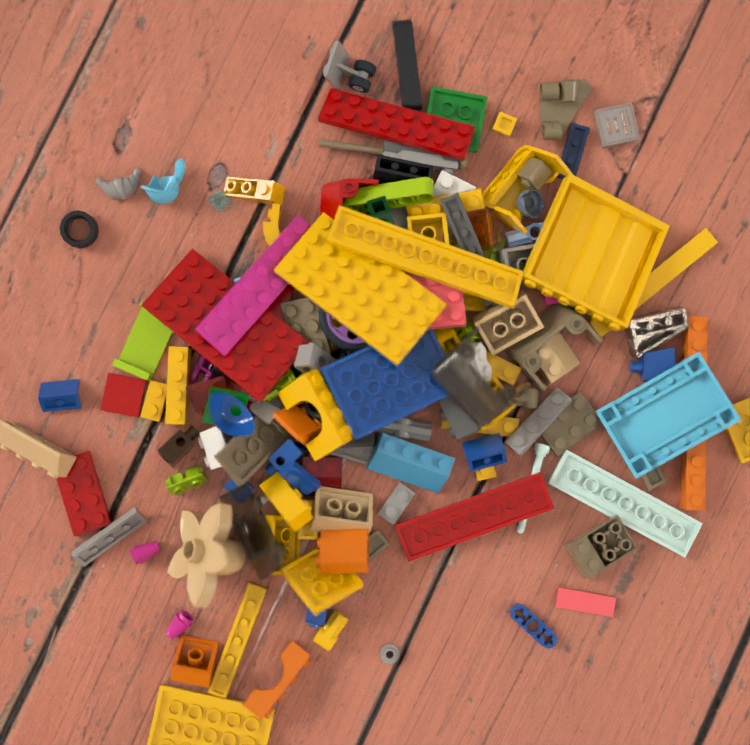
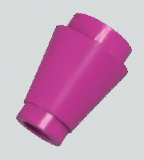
M157 541L134 546V549L130 550L135 564H143L161 552Z
M184 610L177 612L165 631L166 635L170 639H175L192 626V616Z

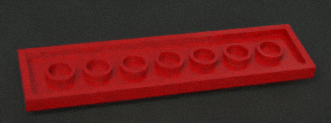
M330 88L318 116V122L462 161H465L475 132V126L333 88Z
M538 472L395 524L409 562L554 509L542 474Z

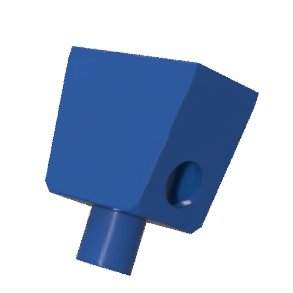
M675 348L640 354V361H630V373H640L641 381H650L675 366Z
M294 436L291 437L268 459L270 464L265 468V471L270 476L280 472L281 468L293 461H297L308 448Z

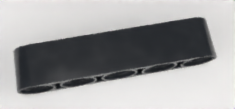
M412 20L392 21L402 107L422 110Z

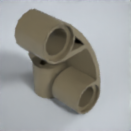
M585 79L540 83V117L543 141L561 140L574 115L592 91V87Z

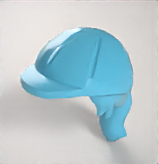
M182 158L176 161L173 176H164L158 180L156 175L152 178L149 185H141V188L146 191L148 197L153 202L165 205L176 199L180 190L179 184L185 173V161Z

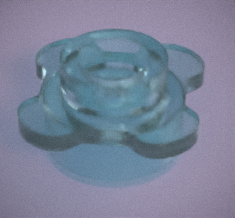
M221 189L208 199L209 203L215 207L216 212H222L225 206L231 204V199L227 198L225 192Z

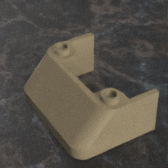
M560 303L553 305L540 316L544 328L506 348L508 356L518 367L522 368L521 371L539 389V392L544 391L546 386L535 375V372L542 365V359L536 351L560 330L566 327L570 333L576 335L583 332L593 345L603 341L581 315Z

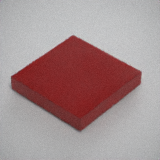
M108 373L101 410L140 417L147 380Z

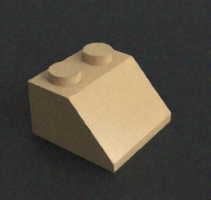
M560 332L536 351L542 359L539 371L548 384L553 383L580 364Z

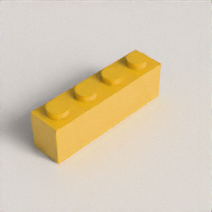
M169 346L165 424L188 425L189 376L192 349L189 347Z

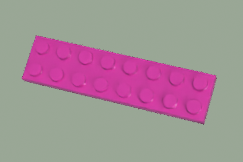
M297 215L194 329L223 356L230 351L289 284L278 276L274 269L311 227L300 215Z

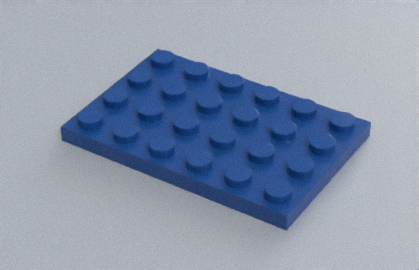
M427 330L398 366L373 347L368 346L321 368L331 393L352 431L354 440L362 438L462 390L433 330Z

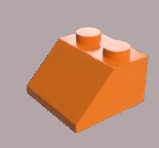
M296 406L289 410L284 408L272 415L303 445L316 438L322 430V423L316 418L312 420L308 417L309 414L303 406L300 408Z
M181 635L171 666V681L209 688L219 642Z

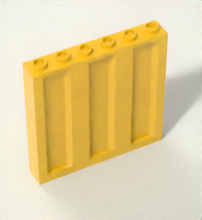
M569 174L563 178L523 269L522 281L525 286L533 289L536 288L541 291V294L558 299L560 304L570 305L575 308L576 312L592 316L594 321L608 324V327L614 331L626 329L629 326L670 225Z

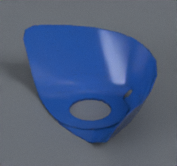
M213 393L210 396L211 418L219 430L232 436H248L254 433L255 426L252 414L241 401L227 393ZM238 405L241 408V415L234 416L230 412V407Z

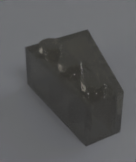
M676 306L632 317L628 328L625 329L630 356L638 359L645 352L656 348L663 341L669 340L688 328L686 308Z

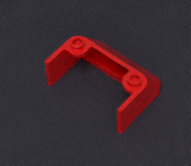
M348 178L325 184L321 189L320 215L324 212L334 220L339 205L343 206V198L355 197L360 187L378 185V180Z

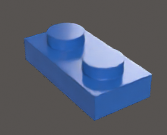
M295 461L280 469L279 475L305 496L320 488L321 482Z

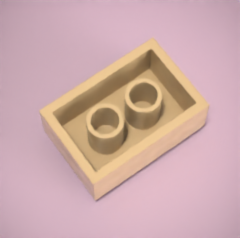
M524 289L518 292L515 306L512 309L495 304L473 316L474 324L492 355L544 328Z

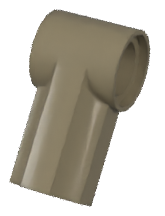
M504 388L516 406H521V408H538L539 389L522 388L521 390Z

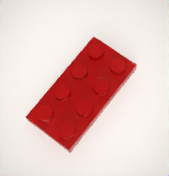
M90 451L74 455L77 458L67 477H58L56 479L74 537L112 523Z

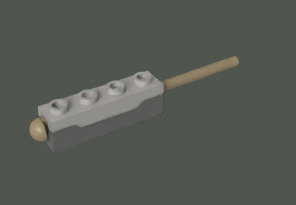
M319 139V147L379 154L434 166L433 172L434 170H443L453 175V173H457L458 169H464L468 164L467 158H465V161L388 140H385L384 148Z

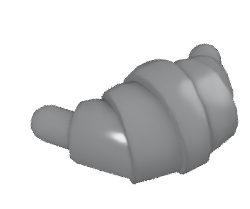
M136 168L129 177H118L114 181L108 182L97 178L96 184L111 199L125 200L127 197L136 194L135 191L140 183L141 169Z

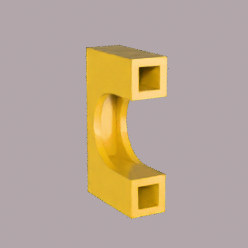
M318 368L304 373L278 393L286 410L308 401L319 411L322 419L321 433L305 444L314 461L328 456L354 439L350 427L347 425Z

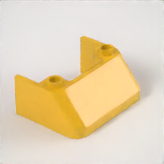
M524 145L515 152L483 192L485 209L508 227L524 234L528 231L520 223L522 214L517 209V199L521 192L527 190V188L521 184L522 180L517 175L519 171L533 157L542 160L552 172L545 183L553 182L558 174L565 176L572 174L558 155L529 145Z

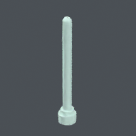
M535 442L536 458L531 475L540 472L543 458L546 457V454H549L550 446ZM527 519L519 521L517 526L519 534L524 533Z

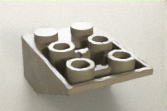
M618 515L579 534L563 545L582 578L591 579L637 549L636 544Z

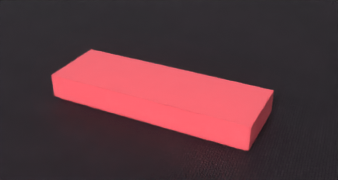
M558 587L555 607L613 617L616 597Z

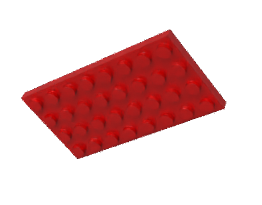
M191 249L141 306L261 403L294 365L299 345H306L310 342L270 310L266 309L230 351L223 356L194 329L235 283L194 249Z

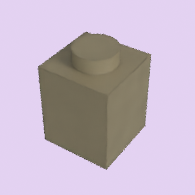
M531 157L517 175L522 180L521 184L524 187L539 190L552 172L542 160Z

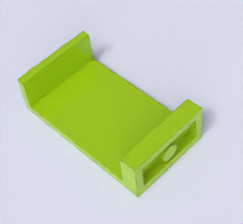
M142 307L119 359L115 358L112 365L147 381L152 380L173 332Z

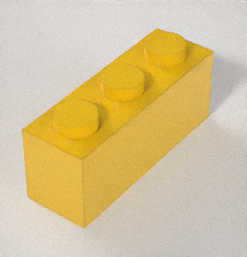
M278 472L259 485L264 495L294 532L313 519L310 513L312 508L306 500L302 502L300 499L302 496L296 488L292 489L290 487L291 484L282 478Z

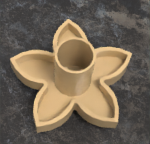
M218 503L209 508L205 514L182 511L180 534L184 544L174 554L167 573L173 578L187 580L188 595L194 607H208L216 591L217 574L229 575L239 571L244 564L246 552L243 543L227 539L232 523V505Z

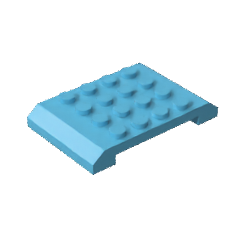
M700 352L596 411L636 479L741 420Z

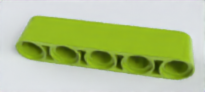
M421 177L360 187L355 197L343 198V207L359 213L368 212L366 201L382 196L386 197L390 209L428 203L434 200V182L429 177Z

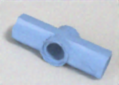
M544 222L533 223L525 227L528 231L526 234L517 230L505 232L506 245L508 248L535 243L537 237H532L530 230L535 229L539 234Z

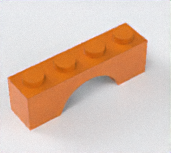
M291 640L280 654L284 668L281 680L269 689L254 688L244 701L243 706L261 720L263 717L268 718L274 710L273 704L276 700L278 702L282 700L286 694L285 688L295 683L299 677L296 674L300 669L304 670L311 661L308 658L311 655Z

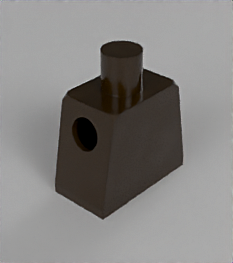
M192 425L185 432L178 430L157 451L174 468L195 446L193 440L200 433ZM179 441L185 442L183 446L177 445Z

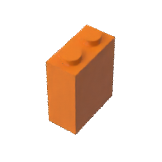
M368 528L321 530V538H317V548L320 550V554L316 555V565L320 566L321 574L369 573L370 539Z

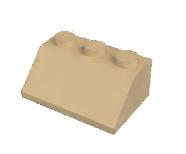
M320 486L319 489L315 490L311 511L313 519L310 522V531L321 532V530L368 528V533H370L373 522V494Z

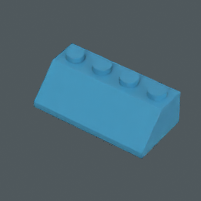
M379 432L366 469L439 493L450 475L455 458Z

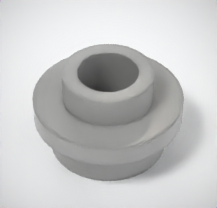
M386 644L380 651L381 659L387 664L395 663L400 655L399 649L394 644ZM388 651H392L394 655L392 657H387L386 653Z

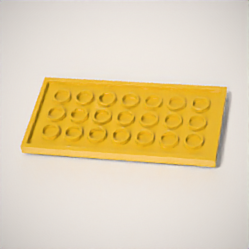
M323 212L276 266L274 272L398 366L446 308L447 304L399 268L326 243L334 220Z

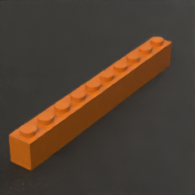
M687 316L682 318V361L700 352L707 363L708 317ZM706 440L681 453L680 509L706 511Z

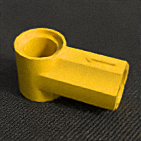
M334 610L324 627L322 626L312 641L329 652L349 619L341 612Z

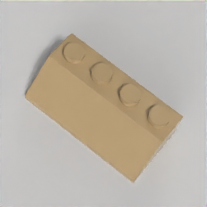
M0 419V447L2 449L16 452L15 456L24 461L27 459L32 461V466L40 470L42 468L48 471L47 474L53 478L67 477L77 458L76 456L16 422Z

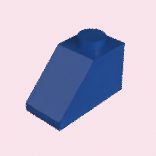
M307 606L305 622L315 628H320L321 625L324 626L327 609L315 616Z

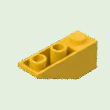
M227 177L223 195L266 205L276 203L282 206L286 187L275 181Z

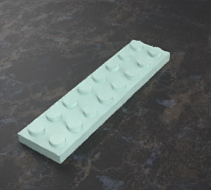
M565 450L548 481V484L610 518L618 515L625 526L684 558L703 524L568 450Z

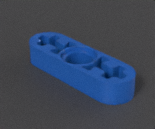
M517 603L510 608L511 618L543 647L553 648L556 645V634L524 605ZM516 608L518 610L522 608L523 615L528 617L524 624L521 623L524 620L520 616L515 617L516 613L514 611ZM535 620L538 622L539 627L536 631L528 629L530 621ZM543 627L545 628L543 633L547 636L552 635L551 643H544L545 639L539 634Z

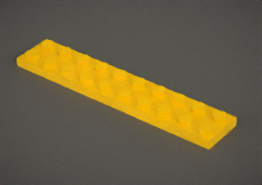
M340 205L326 242L511 309L515 306L524 274L521 270Z

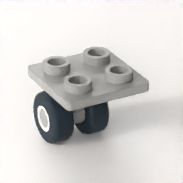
M335 40L334 46L330 49L328 63L324 66L323 76L337 90L340 89L344 75L350 76L348 81L350 88L358 92L368 93L371 82L367 78L375 75L376 66L365 60H356L353 69L347 67L350 54L340 41Z

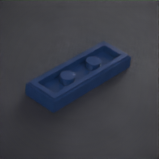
M571 123L561 160L572 174L576 176L590 128ZM558 174L556 178L563 180L566 176Z

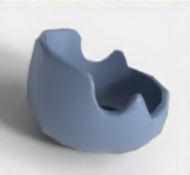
M527 189L521 192L517 199L518 211L526 218H538L541 216L540 212L545 208L541 193L535 189Z

